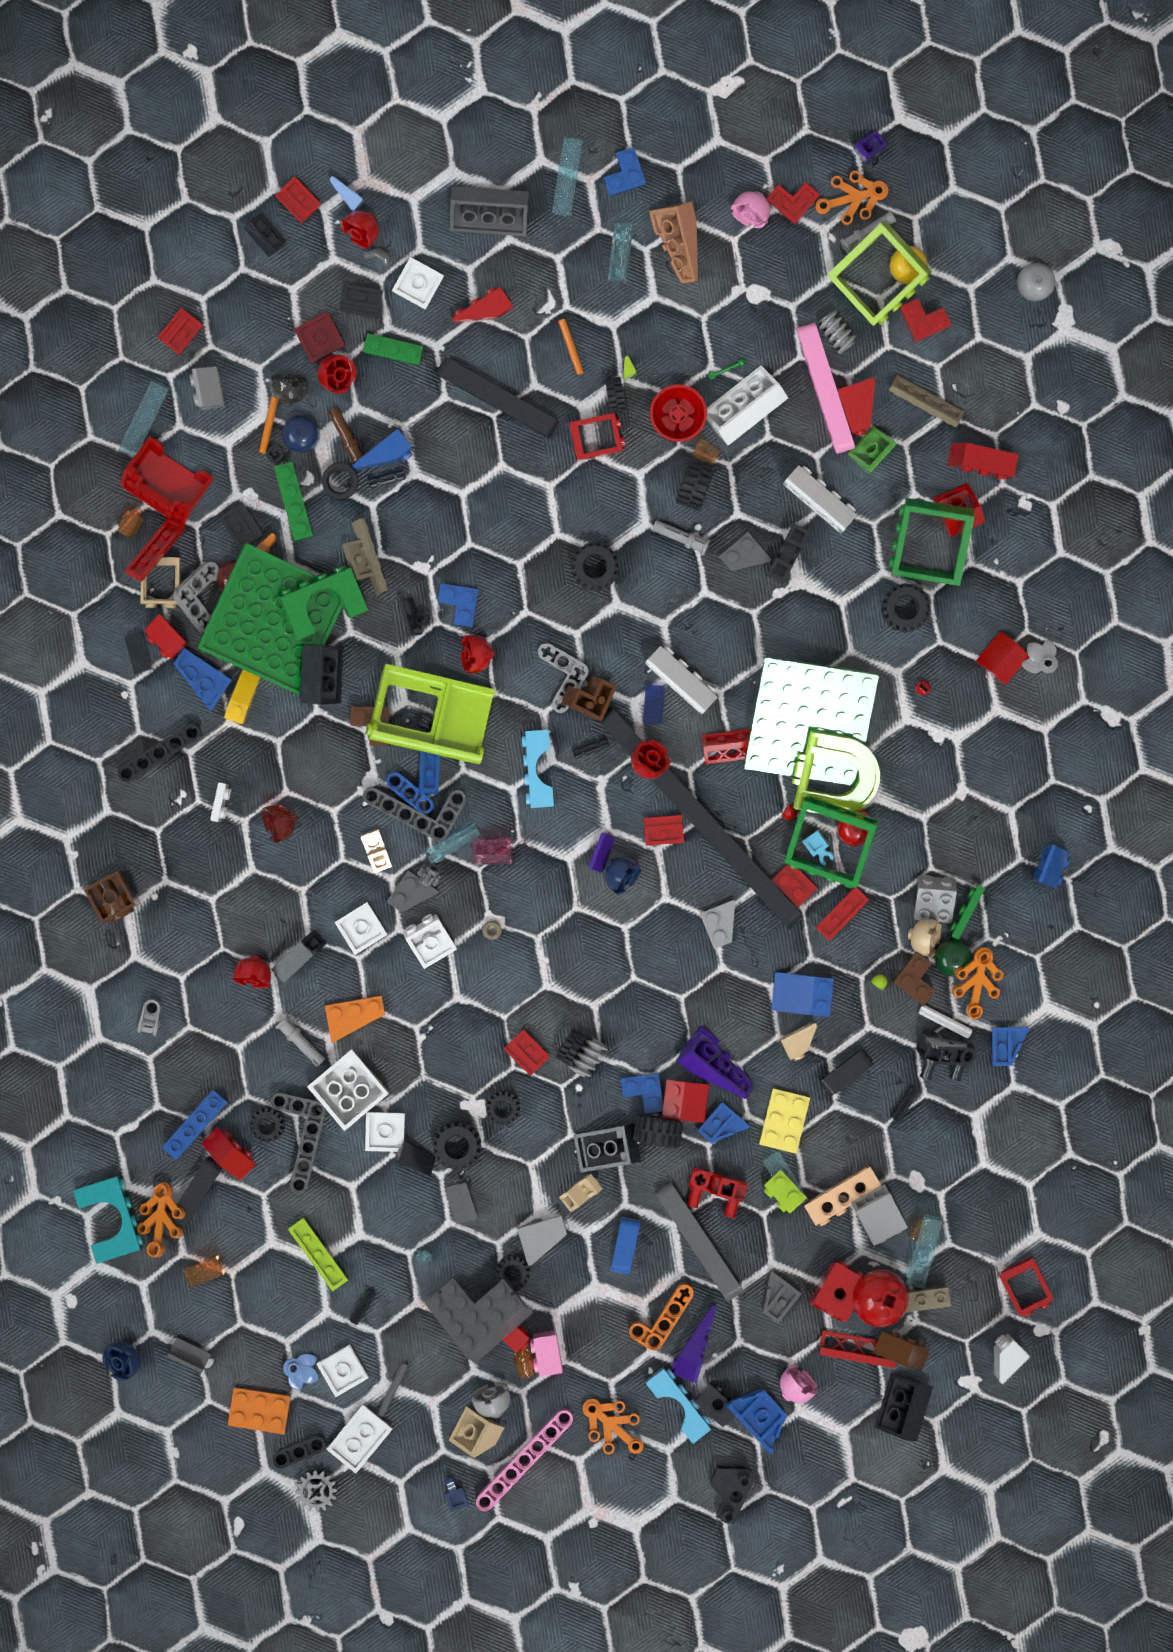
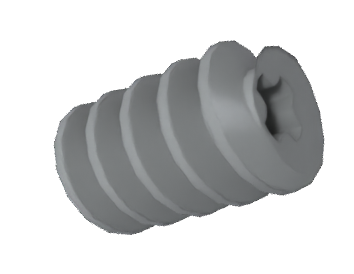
M836 310L829 313L818 323L822 322L820 330L827 329L824 335H831L829 342L836 341L833 347H841L838 353L842 354L856 343L853 342L856 335L849 336L851 329L844 330L847 323H839L842 317L835 318Z
M590 1036L592 1040H585L588 1047L581 1046L584 1053H577L580 1060L573 1059L576 1066H569L572 1071L584 1078L585 1076H592L589 1069H596L593 1063H600L597 1056L604 1057L601 1050H608L605 1044Z

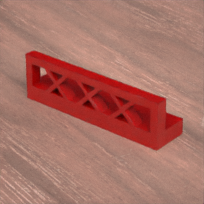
M751 728L702 734L705 764L744 760ZM730 749L738 750L736 754L727 753ZM717 751L719 753L717 756L708 757V752Z
M827 1330L822 1331L819 1347L820 1355L896 1368V1362L879 1355H874V1351L868 1354L862 1350L861 1346L867 1342L872 1343L876 1348L877 1339ZM826 1335L834 1336L838 1343L832 1347L824 1346ZM847 1339H851L857 1346L852 1350H846L842 1343Z

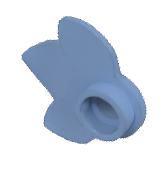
M301 1354L298 1358H290L284 1362L283 1372L288 1376V1383L293 1389L300 1391L303 1383L311 1384L318 1381V1374L312 1368L317 1361V1357L311 1354ZM292 1365L296 1366L294 1371H290Z

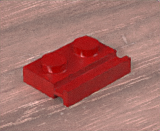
M295 176L275 195L301 224L321 206V203Z
M181 308L157 338L180 356L202 329L203 325Z
M682 815L644 818L646 846L684 843Z
M789 864L771 880L798 908L817 889L799 869H793L789 867Z
M524 1029L504 1048L530 1076L550 1058V1055Z

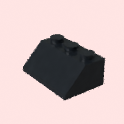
M303 645L301 653L300 703L316 705L341 703L343 646Z
M891 1373L875 1428L902 1440L917 1442L933 1386Z

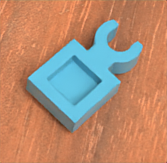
M819 829L803 839V844L814 857L817 854L820 856L819 861L822 865L827 863L824 856H829L831 860L835 858L834 853L826 849L830 844Z

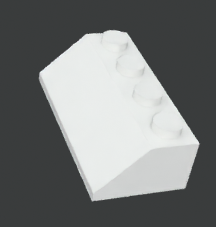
M759 366L707 407L706 420L719 437L729 445L781 405L788 397L780 384L762 366Z
M798 465L784 481L783 485L841 534L857 516L854 513L856 511L855 508L848 503L846 505L840 501L841 497L835 491L829 492L825 488L827 485L821 479L815 480L811 476L812 472L807 467L803 466L801 468Z
M660 646L645 664L702 715L717 699L715 695L717 691L709 684L706 687L701 682L703 679L695 671L693 674L687 670L688 665L681 659L677 661L673 657L674 652L667 646L664 648Z

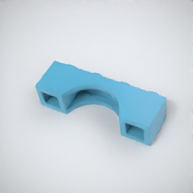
M525 731V735L522 736V746L527 748V755H523L524 766H528V774H525V785H529L530 793H526L527 805L531 804V808L554 807L553 787L541 782L536 773L538 758L550 749L549 731Z
M662 1367L645 1382L657 1398L671 1397L682 1404L685 1410V1417L681 1424V1429L693 1444L711 1430L709 1426L711 1421L705 1414L701 1415L698 1412L699 1406L693 1399H688L686 1396L688 1392L682 1384L677 1385L674 1381L676 1377L673 1372Z

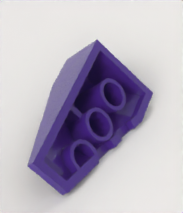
M700 1026L684 1045L676 1062L690 1073L747 1099L753 1083L739 1066H735L729 1059L731 1057L730 1054L721 1049L718 1045L719 1040L703 1026Z
M712 1303L679 1352L678 1358L673 1359L671 1369H674V1375L694 1383L698 1382L704 1359L703 1351L707 1347L708 1332L711 1330L716 1304Z

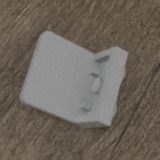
M929 875L918 876L914 919L919 921L935 919L939 920L940 923H951L957 893L956 879L932 877Z

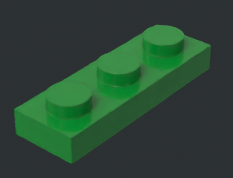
M368 333L363 353L418 366L420 365L423 346Z
M976 885L975 888L972 887L967 895L970 899L966 905L963 904L958 912L961 916L957 922L954 921L949 931L952 933L950 936L959 940L985 888Z

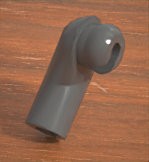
M382 248L364 250L365 260L377 258L383 266L391 263V255Z

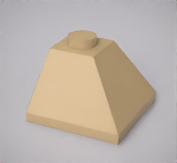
M811 1022L779 1038L790 1060L794 1059L797 1061L805 1057L804 1053L808 1051L817 1028L815 1022Z
M466 1406L449 1441L475 1458L496 1445L504 1427L493 1419L482 1416L477 1411Z

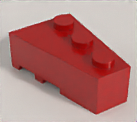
M954 443L950 447L947 466L959 468L964 472H978V475L982 476L995 475L996 479L1007 480L1008 477L1015 476L1018 454L971 443Z

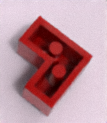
M918 298L899 308L915 344L950 328L952 325L944 308L926 315Z
M216 1127L201 1144L218 1165L241 1181L256 1165L251 1159L253 1155L246 1148L242 1150V1146L237 1141H232L233 1136L226 1129L222 1131Z

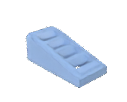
M334 176L331 177V184L352 212L358 210L363 204V198Z

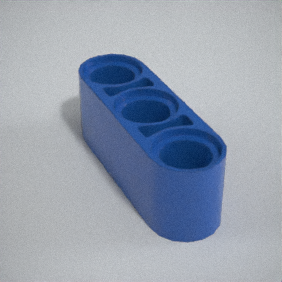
M395 772L388 775L386 779L388 787L422 814H428L433 810L434 803L432 799L425 793H418V788L404 776ZM395 775L399 776L401 780L400 784L396 787L390 784L391 777ZM407 788H413L416 792L412 799H408L405 796ZM422 800L430 802L429 810H421L420 802Z
M621 1217L610 1271L630 1274L641 1220Z

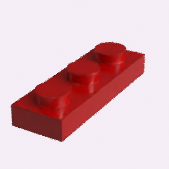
M853 888L815 928L830 941L869 899L858 888Z

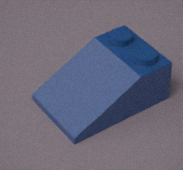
M397 429L354 463L353 467L356 471L398 463L401 460L405 462L413 455L412 451L414 450Z
M1046 844L1032 880L1052 888H1056L1057 885L1060 886L1064 877L1062 875L1063 868L1068 867L1071 857H1068L1069 852L1053 844Z
M775 972L771 1010L830 1017L834 979Z

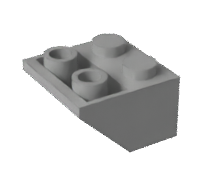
M218 368L192 369L193 374H190V381L193 388H196V393L193 394L195 405L200 407L202 411L225 407Z

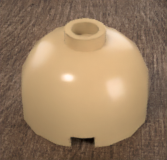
M923 919L918 921L913 929L910 928L908 939L911 940V946L915 952L924 957L933 958L935 956L936 949L934 947L936 943H940L942 926L938 924L939 920Z

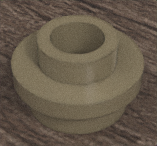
M488 921L484 924L483 934L487 939L494 940L501 935L502 928L498 922ZM489 927H495L496 932L494 934L489 933Z

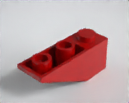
M493 287L486 292L487 296L481 300L478 297L469 303L471 306L467 309L461 308L456 311L452 321L460 323L498 319L512 310L513 306L501 287L498 289Z

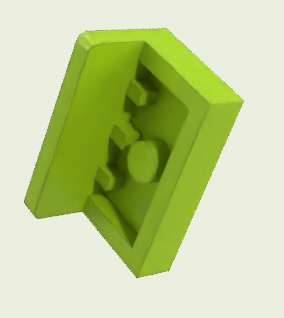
M781 1169L763 1184L766 1187L764 1192L770 1198L774 1196L779 1201L777 1206L783 1212L787 1210L791 1213L807 1198Z

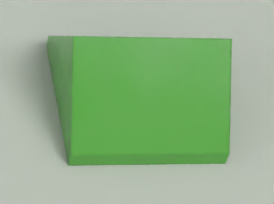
M873 426L848 455L870 474L897 443Z

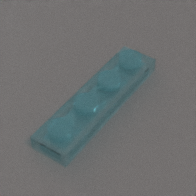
M567 137L563 139L552 214L571 217L583 140Z
M153 381L150 382L118 449L119 451L131 457L136 455L143 446L169 392L168 388Z
M924 1214L906 1284L925 1288L943 1222L942 1218Z

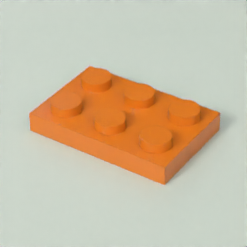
M234 1387L228 1426L285 1434L291 1395Z

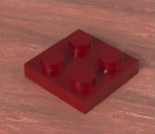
M328 311L294 329L311 364L345 347Z

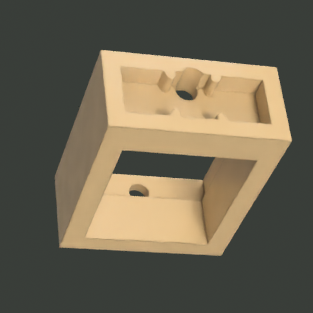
M162 557L156 566H175L176 589L181 584V558ZM148 575L141 582V604H145V608H157V605H165V608H176L178 604L174 599H147Z

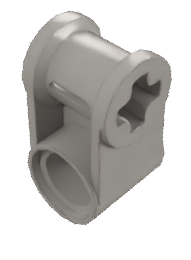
M151 998L144 1003L138 1024V1033L147 1032L157 1036L162 1011V1003L159 999ZM153 1002L157 1005L156 1012L149 1011V1003Z

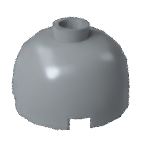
M1030 263L1020 271L1017 278L1020 294L1025 299L1033 302L1048 298L1056 284L1053 271L1042 263Z
M496 1382L494 1383L495 1386L488 1388L487 1384L472 1393L473 1398L471 1399L475 1410L482 1416L498 1418L502 1416V1413L510 1405L509 1390L504 1383Z

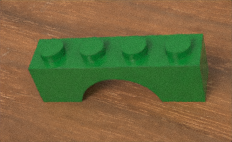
M289 462L274 466L294 541L299 542L314 538L294 463Z

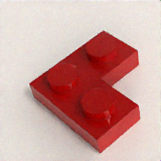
M806 182L794 196L790 195L778 184L766 199L768 203L795 225L820 194Z

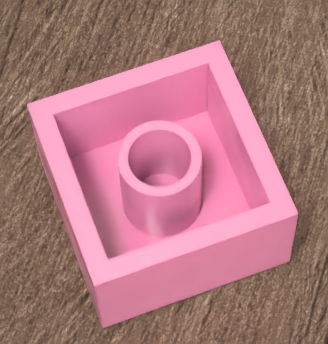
M556 1330L533 1334V1339H530L532 1353H536V1358L533 1361L535 1372H539L540 1377L563 1373Z

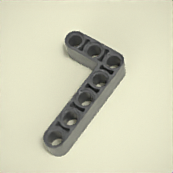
M368 788L363 793V799L367 804L436 841H443L448 837L467 800L464 792L460 790L453 791L449 795L438 818L434 820L376 788ZM369 791L377 793V799L373 802L367 799ZM460 793L463 796L461 804H455L452 801L454 794ZM386 800H392L394 803V808L391 811L384 809V802ZM403 809H408L411 812V817L408 820H403L400 816ZM447 810H451L454 813V818L451 821H446L443 818V814ZM420 818H425L428 821V826L425 829H420L417 825ZM437 827H442L445 830V835L442 838H437L434 835Z
M277 1092L271 1098V1105L274 1109L306 1117L290 1184L291 1190L294 1193L301 1194L309 1186L326 1109L319 1100ZM276 1096H282L285 1099L283 1106H278L275 1103ZM294 1101H302L304 1108L296 1110L293 1106ZM314 1105L322 1107L320 1115L313 1113L312 1107ZM311 1123L316 1124L318 1127L317 1133H310L308 1125ZM304 1143H312L314 1146L313 1151L306 1152L303 1148ZM300 1161L308 1162L309 1169L306 1171L299 1168ZM296 1180H303L305 1187L297 1189L294 1185Z

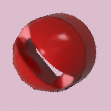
M921 680L915 685L916 693L921 696L927 695L931 690L930 684L925 680ZM922 684L928 690L925 692L919 685Z
M788 804L781 817L786 820H793L797 817V809Z

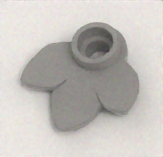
M1050 640L1045 641L1043 646L1038 643H1028L1027 653L1030 658L1022 663L1023 668L1030 673L1041 671L1047 674L1053 673L1058 667V661L1055 657L1057 650L1054 643ZM1047 660L1052 662V665L1049 667L1044 664Z

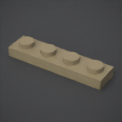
M899 375L896 376L889 389L896 396L907 400L914 406H918L954 427H957L964 414V411Z

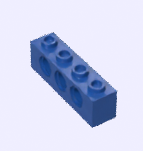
M213 1089L162 1148L177 1160L229 1101L216 1089Z

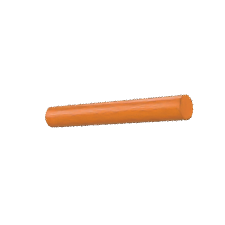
M565 319L559 320L558 323L577 376L581 375L584 371Z
M271 396L259 453L266 454L278 397Z

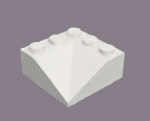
M352 1049L307 1086L344 1131L390 1093Z

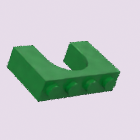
M339 566L333 569L334 573L329 575L327 573L316 576L317 580L301 582L298 584V588L293 590L292 588H287L281 591L282 595L277 596L294 639L300 640L315 633L307 613V603L310 596L319 589L329 588L339 596L346 616L349 618L368 611L350 567Z

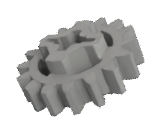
M317 1469L314 1470V1474L307 1471V1477L301 1476L300 1478L302 1483L297 1482L296 1486L300 1488L295 1491L296 1494H300L297 1501L303 1500L302 1507L308 1505V1511L315 1508L316 1512H319L320 1507L325 1511L327 1509L326 1504L329 1506L333 1504L330 1499H336L337 1497L333 1494L338 1490V1488L333 1487L336 1481H330L331 1474L324 1476V1470L321 1474H318ZM318 1478V1479H321V1480L318 1481V1482H314V1481L311 1480V1479ZM326 1485L329 1487V1496L325 1492ZM304 1486L308 1489L307 1496L304 1494ZM321 1486L320 1492L312 1496L313 1488L317 1489ZM320 1500L321 1503H313L312 1501Z

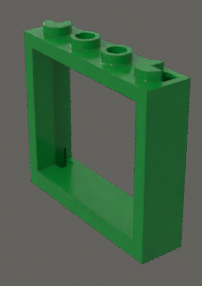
M905 498L904 505L901 504L899 515L902 516L901 522L897 521L896 533H899L898 539H894L892 546L895 554L890 556L889 568H892V575L960 586L974 521V509ZM910 512L964 520L953 573L900 565Z
M807 795L803 801L784 863L789 864V867L793 869L800 868L806 870L810 875L823 876L830 882L837 881L843 883L847 888H857L860 884L880 820ZM808 810L869 831L855 876L794 856Z

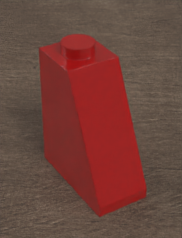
M874 377L837 390L851 435L856 434V437L866 434L867 430L871 427L875 386Z

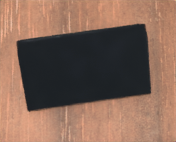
M262 213L250 220L244 227L246 232L268 257L286 243L285 239Z
M412 597L400 599L398 602L408 637L422 635V627L415 622L417 609L414 599Z
M143 632L124 637L134 674L153 670Z
M403 1141L394 1157L399 1162L429 1177L436 1160L435 1156Z

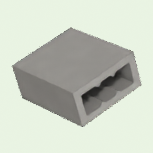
M885 1184L851 1202L874 1246L883 1243L886 1239L895 1234H900L908 1228Z

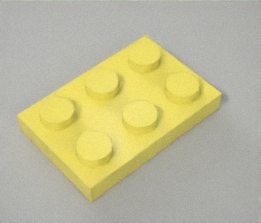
M773 1088L759 1145L797 1154L810 1097Z

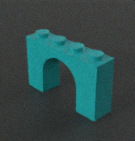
M119 1175L73 1190L79 1209L96 1203L106 1202L114 1205L122 1217V1226L116 1236L90 1245L96 1264L142 1249L141 1245L144 1244L142 1235L138 1234L136 1226H138L136 1216H132L130 1208H132L131 1200L129 1197H126L124 1192L126 1190L125 1181L123 1178L120 1179Z

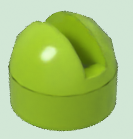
M882 974L874 976L870 981L882 991L887 986V978Z

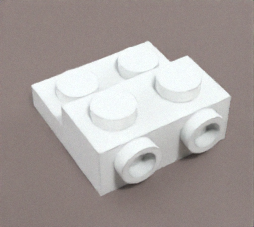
M431 914L426 915L422 919V923L417 926L415 924L408 926L405 929L406 932L403 933L424 969L457 950L436 914L433 916Z

